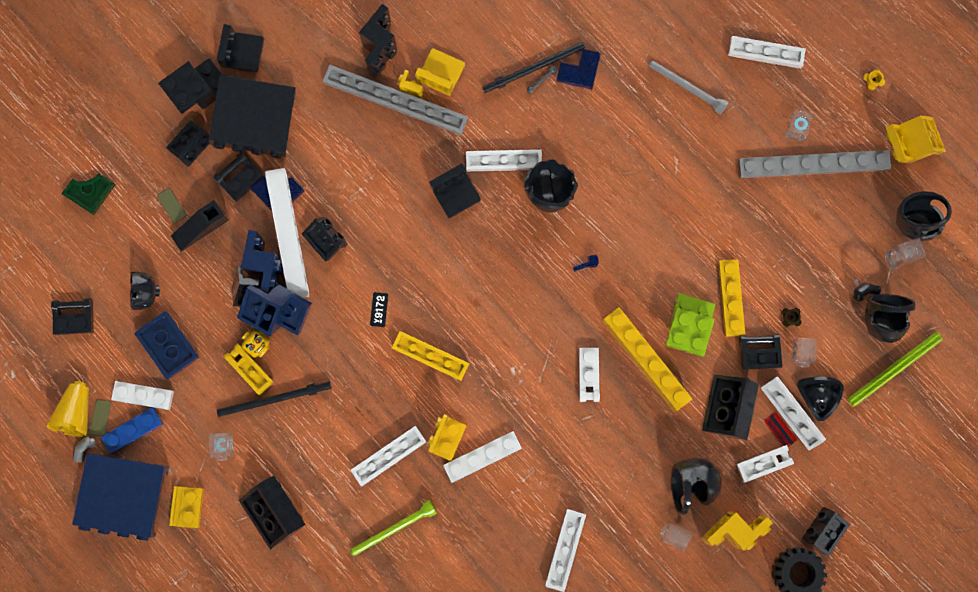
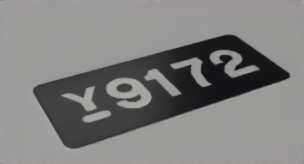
M373 293L370 326L385 327L388 293Z

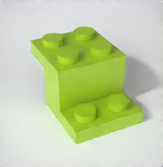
M678 293L668 326L669 335L665 346L704 357L715 320L712 316L716 304Z

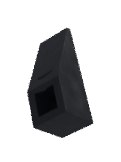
M213 200L191 216L171 237L182 252L228 222L229 219L220 205Z

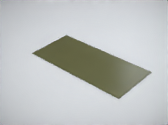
M170 188L157 195L173 223L187 216Z
M96 399L89 434L105 435L111 402Z

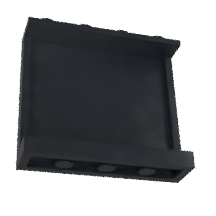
M220 75L209 137L210 145H213V148L216 149L232 148L235 152L251 151V154L259 156L270 154V157L278 159L286 157L296 87Z

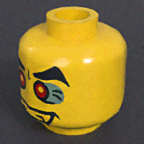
M257 329L253 332L248 330L242 337L244 342L241 346L252 357L259 356L261 358L271 347L269 345L270 339Z

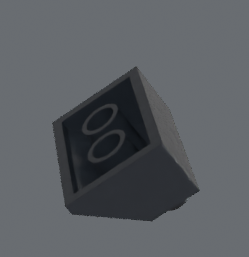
M714 374L702 431L747 441L759 383L747 378Z
M274 475L256 484L239 499L242 507L270 550L306 525Z

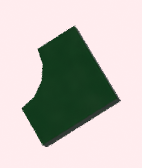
M98 173L88 181L72 179L61 194L95 215L116 184Z

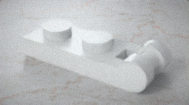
M579 348L580 402H586V400L600 401L599 348ZM586 387H593V392H586Z
M787 445L737 463L736 466L743 483L794 464L793 459L789 457L787 452L789 451ZM777 455H781L782 462H778Z

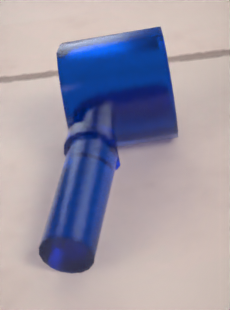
M588 256L587 263L573 267L574 272L587 267H597L599 264L598 256Z

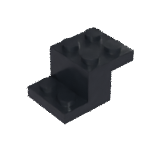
M383 4L359 32L362 45L371 52L365 59L368 72L374 77L385 69L386 62L389 59H393L397 53L395 36L388 31L391 26L389 9Z
M210 58L196 68L188 61L158 84L179 112L183 114L195 104H198L203 110L216 100L219 76L222 74Z

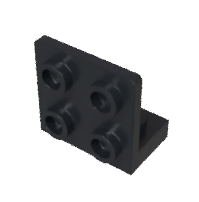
M224 24L216 60L223 68L257 73L264 37L238 33L233 30L231 25Z
M463 164L456 166L429 182L432 192L449 219L481 201L466 175V169Z

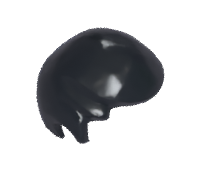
M555 159L537 163L533 168L529 169L524 180V190L528 199L535 207L548 213L558 212L567 207L570 200L574 199V194L578 188L574 171L568 169L563 163L558 164Z

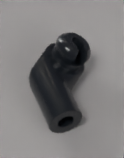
M863 283L855 288L853 298L856 301H862L868 293L880 294L881 286Z

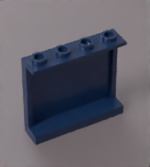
M87 454L72 525L79 526L78 530L90 531L91 528L98 529L97 533L110 534V531L117 532L119 537L129 538V534L136 535V539L144 541L155 537L156 534H153L164 475L168 474L169 466Z

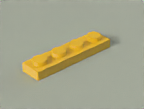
M738 259L718 261L725 337L745 335Z
M399 331L392 346L393 350L459 381H462L470 365L466 361Z

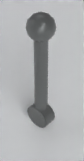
M551 66L547 74L532 87L527 88V92L532 94L534 89L546 78L557 72V68Z

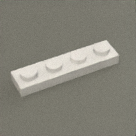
M732 36L728 56L801 69L806 49Z
M542 150L466 151L467 172L529 170L542 161Z
M778 376L761 387L762 391L809 451L826 440Z
M414 426L350 471L362 487L425 444L426 440L418 428Z
M514 431L443 466L451 483L522 448Z
M569 509L566 510L545 583L546 587L562 592L565 591L586 514Z

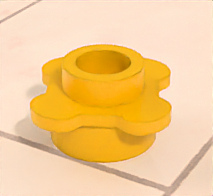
M878 69L873 70L869 74L865 73L863 76L869 90H874L876 87L885 84L884 76Z

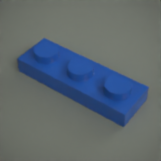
M152 407L103 435L101 438L109 453L113 454L162 426L163 422L155 408Z

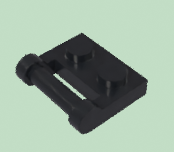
M240 152L234 161L219 174L216 173L213 178L237 202L261 181L264 176ZM244 163L246 166L226 183L224 179L239 165Z
M92 298L84 299V301L60 302L57 300L51 302L53 335L94 333ZM85 308V314L61 315V310Z
M779 334L758 337L740 335L742 370L783 368ZM773 344V349L748 350V345Z

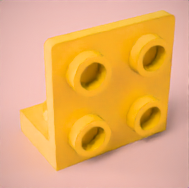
M433 48L423 68L418 67L415 73L416 81L451 96L465 67V62Z
M445 414L443 418L439 417L435 425L437 432L435 436H430L427 443L428 451L452 461L467 425L453 420Z

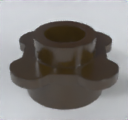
M784 308L781 311L784 318L783 326L795 325L798 327L801 325V311L799 308L790 310Z

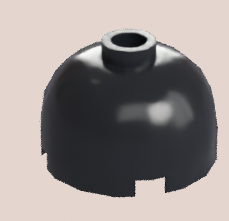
M131 272V310L147 309L154 304L155 298L159 297L160 286L156 285L154 278L147 273Z

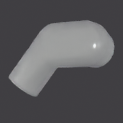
M84 437L75 445L74 462H83L84 451L87 448L95 447L96 441L94 438Z

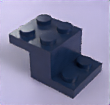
M248 230L241 268L250 275L262 276L260 290L268 294L278 284L280 285L278 279L279 274L282 275L283 273L282 260L274 253L263 252L265 248L263 238L257 231Z
M279 284L268 294L250 285L246 289L237 318L268 336H271L280 327L298 335L303 328L312 303Z

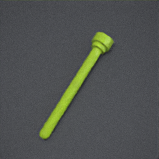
M430 500L424 502L417 512L350 550L351 555L355 556L424 516L425 518L434 516L437 512Z

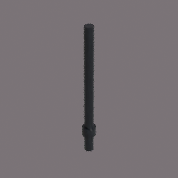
M581 42L505 77L500 76L494 79V82L482 86V90L485 94L496 88L501 89L514 80L585 49V46Z
M331 382L317 385L313 383L305 388L217 409V415L221 417L305 395H317V392L332 389Z

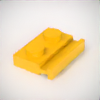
M174 486L169 526L200 528L203 488Z

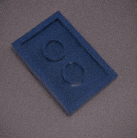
M164 311L134 333L166 380L171 379L200 358L168 311Z

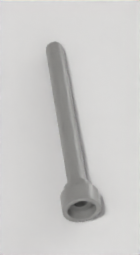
M655 61L648 63L649 67L712 105V108L719 115L724 112L729 103L723 98L722 100L719 98L715 99Z

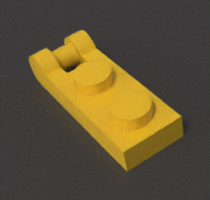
M237 343L234 346L235 349L230 353L227 352L224 358L258 395H261L274 381ZM240 354L243 358L237 362L235 358Z

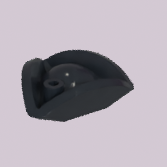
M823 376L801 379L797 383L804 401L817 421L826 420L836 410L843 396V384L835 378Z

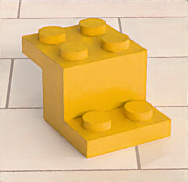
M920 115L900 125L891 124L886 126V138L892 144L894 149L892 154L898 162L913 163L932 154L939 155L946 152L933 117Z
M727 512L700 539L707 545L713 546L715 544L718 546L726 537L736 549L750 550L757 543L755 540L760 535L763 537L771 530L769 526L773 522L768 517L758 516L748 526L736 512Z

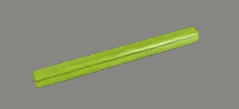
M937 332L933 333L848 397L847 400L850 405H858L943 340L940 334Z

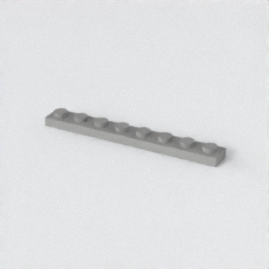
M329 65L323 79V84L461 136L468 121V116Z
M889 150L739 158L738 160L740 178L884 171L891 169Z

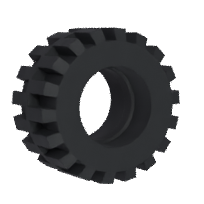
M796 547L793 549L788 548L785 552L779 553V558H775L776 564L775 566L772 565V570H774L772 578L775 579L774 584L780 588L781 592H821V586L826 585L824 577H827V573L824 572L826 566L821 563L823 560L816 556V553ZM801 561L808 568V578L803 584L795 585L790 579V569L793 564Z

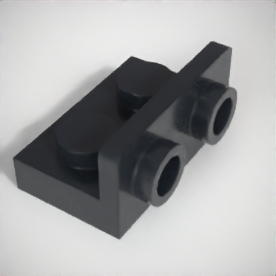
M190 120L169 143L166 149L189 167L210 144V136Z
M325 217L314 219L301 233L325 262L329 261L341 248H345L348 245L344 236L333 228L332 222Z
M823 507L802 539L829 557L850 524L835 511Z

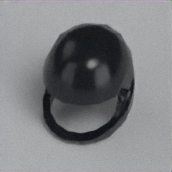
M926 191L913 193L906 197L899 205L896 224L901 233L911 240L922 242L932 240L938 237L945 228V224L951 217L952 207L949 201L940 194ZM932 200H939L945 205L947 209L945 218L936 206L931 205L930 202Z
M893 294L870 296L866 304L864 318L869 334L882 342L893 343L899 341L908 332L910 327L908 315H910V311L915 310L916 302L908 297Z
M692 458L673 465L671 491L674 506L678 513L682 515L688 513L691 493L705 506L714 502L721 493L722 481L718 470L711 462L706 459ZM682 496H684V505H683V507H682V503H681V498H682Z

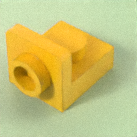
M405 70L403 75L400 74L397 83L400 91L422 99L424 93L423 86L417 81L411 80L409 82L410 74L408 70Z

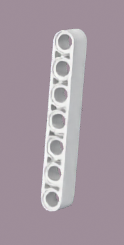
M285 168L265 171L286 287L302 298L309 297V288Z

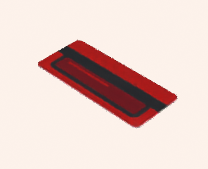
M777 413L772 414L764 421L782 446L787 445L789 447L797 441Z

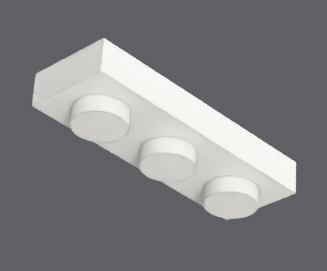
M115 381L111 400L170 410L174 391Z

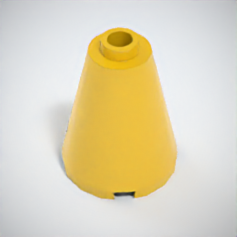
M74 381V383L69 384L47 422L46 427L54 432L59 430L64 432V435L74 437L86 436L89 388L86 387V383Z

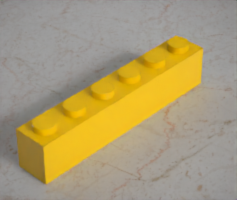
M620 307L603 319L602 323L673 412H677L692 400V397Z

